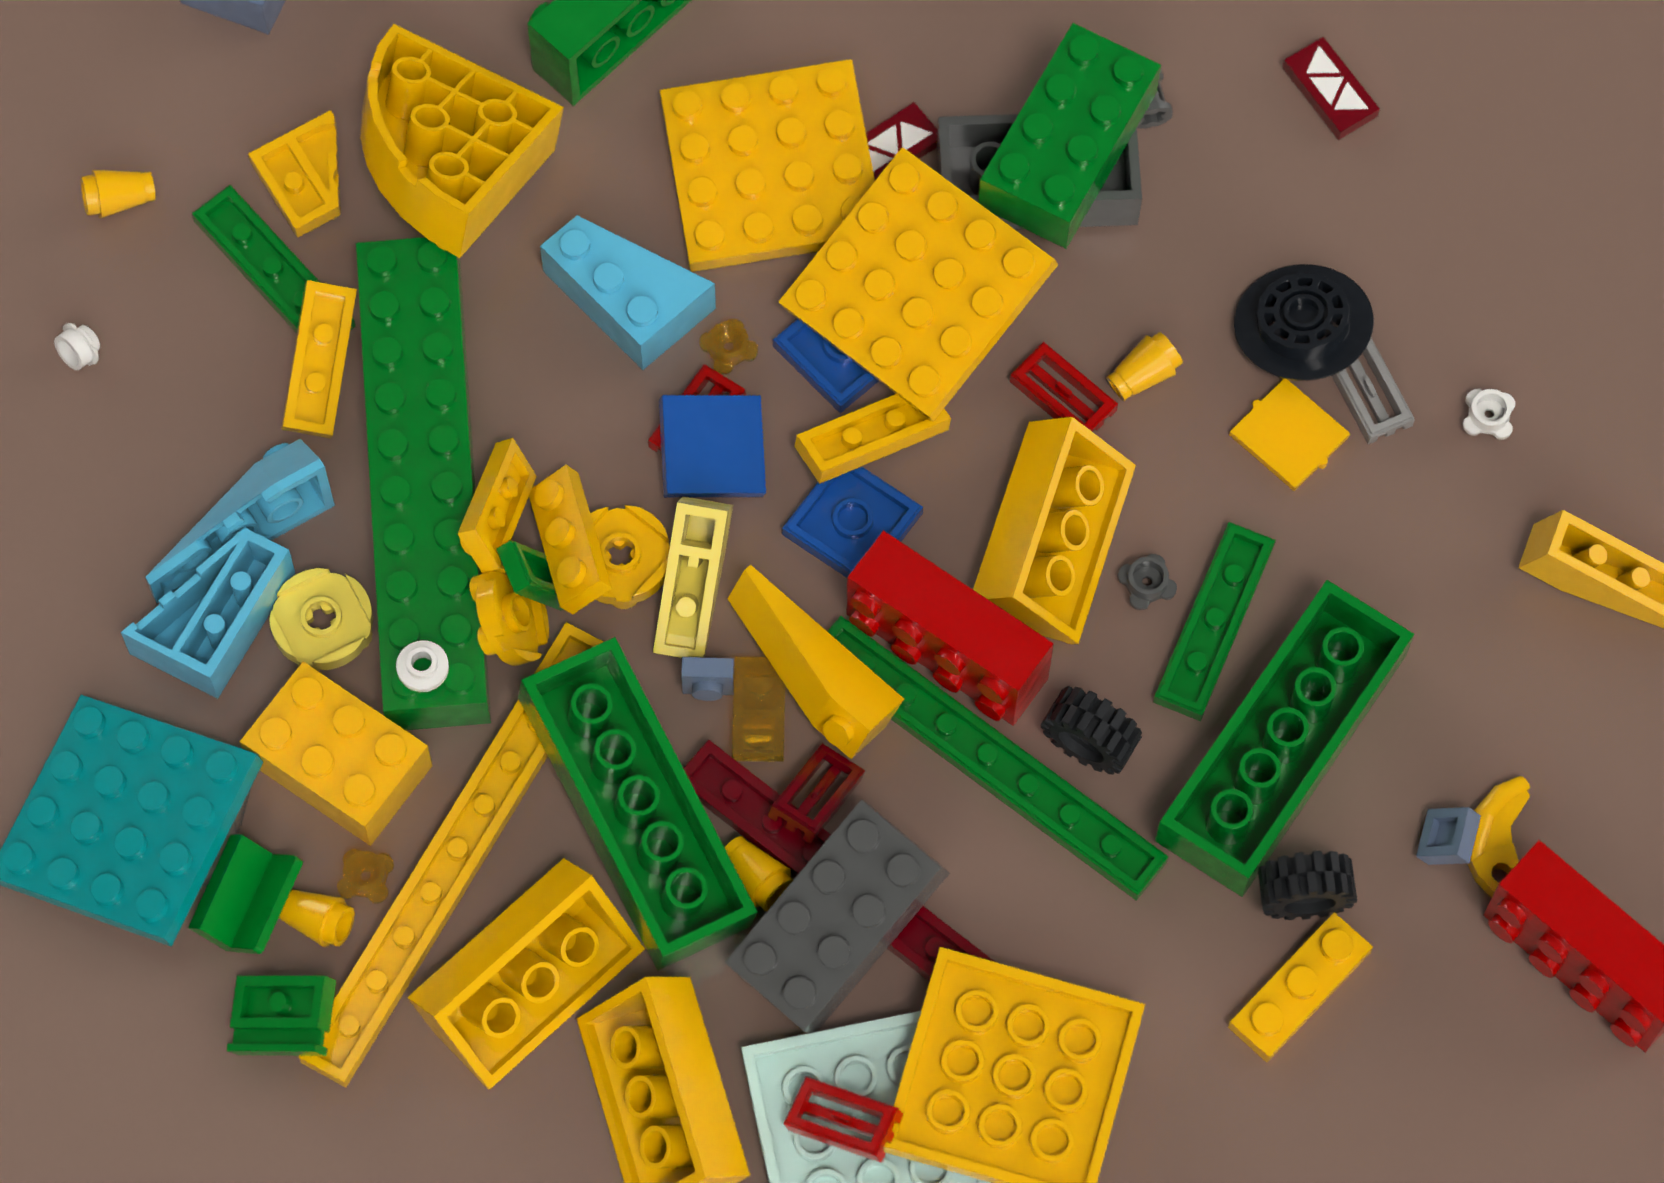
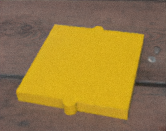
M1283 379L1261 401H1253L1252 410L1230 431L1229 436L1289 488L1295 491L1317 468L1324 469L1327 466L1328 458L1349 438L1350 432L1293 383Z

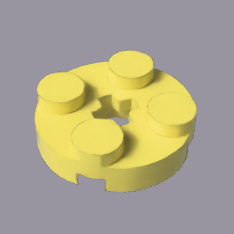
M314 568L294 575L281 586L277 593L278 598L273 605V610L270 612L269 621L274 641L288 660L296 663L298 666L304 661L317 671L331 670L351 662L363 649L369 646L373 635V611L365 589L355 578L347 574L344 577L338 573H330L329 569ZM321 609L325 615L334 612L336 618L330 621L331 626L326 629L312 628L308 624L314 621L313 612Z

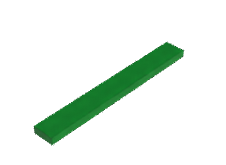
M840 616L827 631L904 698L891 718L893 722L1137 901L1166 865L1169 858L1168 855L844 617Z

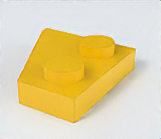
M331 110L248 153L251 165L297 238L341 215L337 130L335 116Z

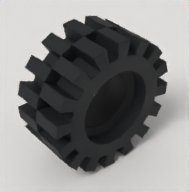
M1070 686L1062 689L1041 723L1044 735L1052 739L1051 743L1054 746L1065 749L1064 754L1070 758L1075 756L1079 759V763L1084 766L1090 764L1095 771L1102 772L1104 770L1107 774L1112 775L1114 773H1121L1142 738L1141 729L1136 727L1137 723L1134 719L1125 717L1127 713L1121 708L1115 709L1111 706L1113 702L1106 698L1103 701L1098 699L1097 694L1092 691H1088L1086 694L1080 687L1072 689Z
M1313 851L1312 854L1304 855V852L1294 853V857L1284 855L1277 857L1278 861L1269 860L1265 862V866L1258 868L1262 910L1266 916L1271 915V918L1279 919L1284 917L1285 920H1294L1296 917H1302V920L1311 919V916L1315 915L1321 918L1329 916V912H1335L1336 914L1343 912L1344 908L1350 909L1354 906V903H1357L1352 859L1348 858V855L1344 853L1338 855V852L1329 851L1326 854H1322V851Z

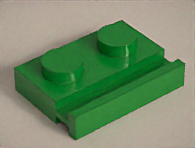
M325 975L237 976L230 1028L234 1029L232 1043H227L226 1051L236 1055L327 1056V1048L323 1047L325 1032H330L336 980Z

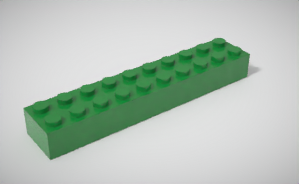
M426 237L356 243L383 713L385 717L404 730L491 723L487 655L482 651L478 642L477 634L481 625L476 603L470 593V580L472 577L480 575L481 570L472 556L463 550L458 536V531L476 491L460 258L440 249ZM424 640L431 641L445 651L449 662L448 675L445 681L432 691L416 692L410 690L403 685L398 677L396 670L397 658L400 652L410 643ZM420 658L414 662L413 668L418 671H425L431 666L432 662L427 658Z

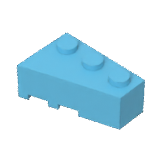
M578 215L540 245L543 272L642 370L716 309L715 283Z
M245 527L195 569L196 574L175 592L170 590L158 600L159 605L137 624L132 622L121 632L130 655L217 699L264 625L271 610H273V605L278 598L277 593L281 586L295 574L289 549Z

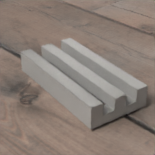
M1372 338L1363 355L1396 414L1395 417L1390 418L1359 359L1350 365L1349 369L1378 424H1374L1346 369L1332 376L1367 444L1376 442L1379 436L1385 435V437L1393 435L1396 429L1401 427L1404 430L1412 427L1415 421Z

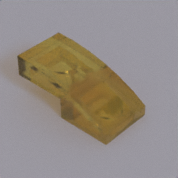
M735 657L732 758L736 761L784 762L786 686L767 657Z

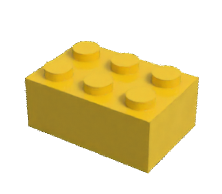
M304 661L240 740L242 749L256 753L263 761L260 768L261 772L369 846L374 843L433 766L428 745Z

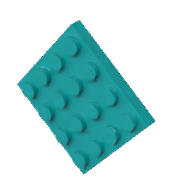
M80 695L0 850V885L172 947L263 761L256 753Z

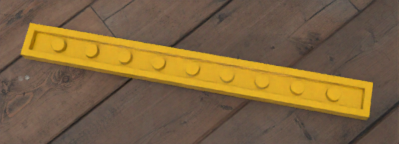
M566 622L535 673L604 641ZM519 699L336 995L333 1002L330 1032H325L323 1047L327 1048V1056H299L302 1064L344 1087H347L548 757Z

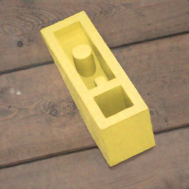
M684 496L677 502L653 653L679 658H705L726 552L733 505Z

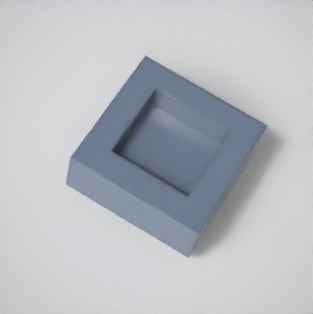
M682 657L681 678L683 694H692L694 698L704 701L719 700L723 695H734V658Z
M1470 807L1428 809L1416 857L1428 865L1470 863L1481 815Z

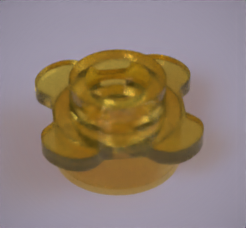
M737 319L721 322L711 332H705L700 337L699 344L701 350L710 354L714 360V370L720 374H729L737 364L743 361H753L758 355L757 344L749 341L744 324ZM731 343L734 347L731 350H726L724 345Z
M351 849L343 856L344 877L337 884L339 894L345 899H352L358 896L368 898L374 904L383 902L389 894L386 882L388 874L394 869L392 858L386 853L377 855L371 851H360L359 849ZM368 872L371 876L368 880H362L361 874Z

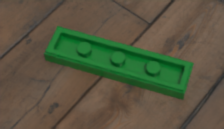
M229 185L192 213L193 220L297 333L305 284L307 280L320 281L239 193ZM353 317L350 331L356 327L355 320Z
M1228 522L1154 696L1153 703L1201 722L1274 549L1276 540Z

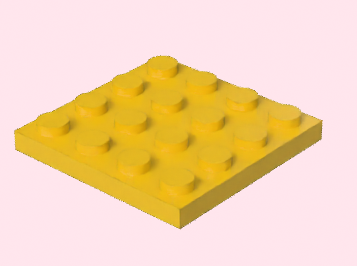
M852 59L660 90L691 272L818 252L875 181Z
M902 147L778 303L927 418L934 421L1056 269L1058 263L1041 248Z
M940 947L894 1103V1107L899 1108L904 1116L900 1124H894L892 1131L895 1135L891 1144L886 1142L883 1148L884 1152L990 1183H1097L1145 1004Z

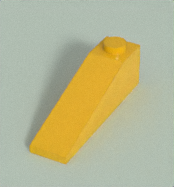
M1561 510L1533 524L1518 567L1519 569L1563 592L1664 629V563L1565 510Z
M750 564L743 571L727 598L812 726L824 735L832 745L840 749L847 757L853 759L887 726L904 698Z

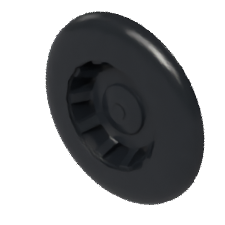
M1312 264L1290 265L1263 275L1242 295L1234 316V329L1237 341L1249 360L1273 376L1294 381L1319 380L1333 376L1348 368L1366 349L1374 327L1372 306L1362 288L1351 278L1337 270Z

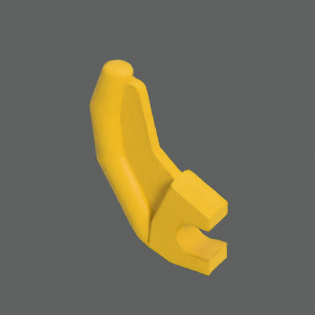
M1523 776L1515 777L1494 786L1474 809L1475 812L1481 815L1470 863L1467 864L1475 882L1491 898L1499 884L1493 878L1492 871L1500 869L1508 874L1519 862L1514 843H1512L1511 826L1530 798L1528 793L1530 785Z

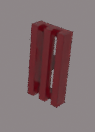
M822 743L774 802L767 817L775 822L780 817L787 821L786 829L792 833L797 828L805 832L802 839L812 844L861 782L865 770ZM825 760L832 764L831 768L796 810L791 807L792 801ZM842 772L848 774L847 778L813 820L807 817Z

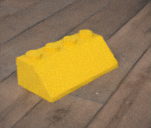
M1073 417L1029 421L973 590L1042 636L1068 644H1079L1136 465Z
M563 858L407 998L435 1035L490 1090L643 952L645 948L593 876Z
M644 977L576 1018L624 1183H738L751 1176L690 977Z

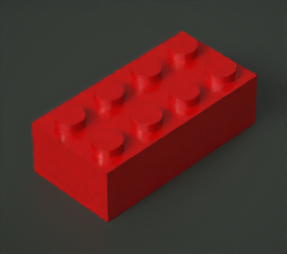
M884 530L847 577L846 614L850 616L849 621L870 637L876 634L890 643L892 651L903 661L912 665L918 662L932 671L934 679L945 689L953 693H957L960 690L974 699L976 707L990 719L1000 721L1002 718L1014 726L1047 682L1054 646L1053 642Z
M1538 840L1498 884L1483 916L1489 920L1488 925L1496 936L1507 943L1514 941L1527 952L1530 963L1541 974L1549 978L1555 976L1570 989L1569 994L1571 998L1581 1008L1591 1013L1596 1011L1611 1024V1031L1621 1042L1629 1047L1637 1046L1646 1053L1664 1032V944L1542 841Z

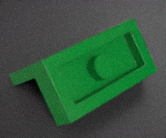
M231 834L188 928L225 951L261 954L267 945L303 865V860L295 855L272 854L244 835Z

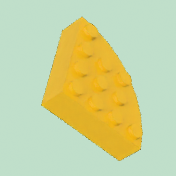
M393 23L378 44L372 59L362 108L360 140L366 165L379 191L396 212L440 249L461 258L555 151L564 107Z

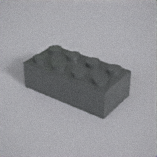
M1018 114L938 117V173L978 202L980 179ZM1137 128L1080 227L1138 225L1142 203ZM997 216L1005 223H1007L1009 226H1011L1013 229H1024L1018 225H1015Z
M861 799L725 963L804 1032H817L947 878L950 872L872 806Z

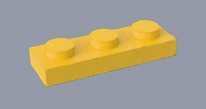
M307 280L281 430L325 438L333 436L357 289Z
M894 394L797 434L794 447L819 484L949 430L951 417L943 409L937 418L931 421L899 395Z
M514 438L495 443L458 531L463 550L472 556L482 573L500 568L502 562L496 549L512 539L537 477Z
M564 465L534 486L529 494V499L559 605L562 609L573 615L612 589L579 473L568 465Z
M1334 912L1229 1022L1228 1028L1268 1063L1372 952L1373 946Z

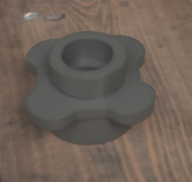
M1149 554L1147 557L1137 559L1132 565L1125 564L1119 569L1118 580L1126 585L1131 595L1129 599L1130 605L1137 610H1145L1151 602L1161 598L1170 600L1176 594L1177 585L1175 581L1169 579L1165 560L1160 555ZM1145 578H1149L1152 584L1146 586L1142 581Z

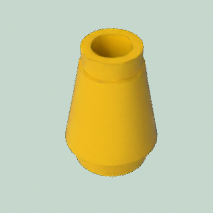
M92 170V175L80 177L82 199L87 216L98 214L101 219L145 204L146 202L155 201L156 199L151 172Z
M1158 332L1152 337L1145 335L1106 379L1118 397L1125 401L1130 396H1134L1175 376V369L1183 364V361L1176 348L1163 333Z
M738 836L731 840L724 848L754 906H761L767 912L792 883L793 879L790 877L791 870L751 842H748L743 836Z
M291 890L278 919H281L284 923L322 947H327L330 944L339 947L346 941L351 932L355 911L353 907L346 905L344 898Z

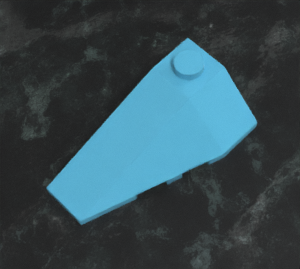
M301 439L291 444L282 443L268 450L264 454L263 459L256 462L145 577L155 601L159 603L158 600L170 590L175 592L196 574L195 569L244 527L272 541L334 507L335 504L326 469L320 458Z

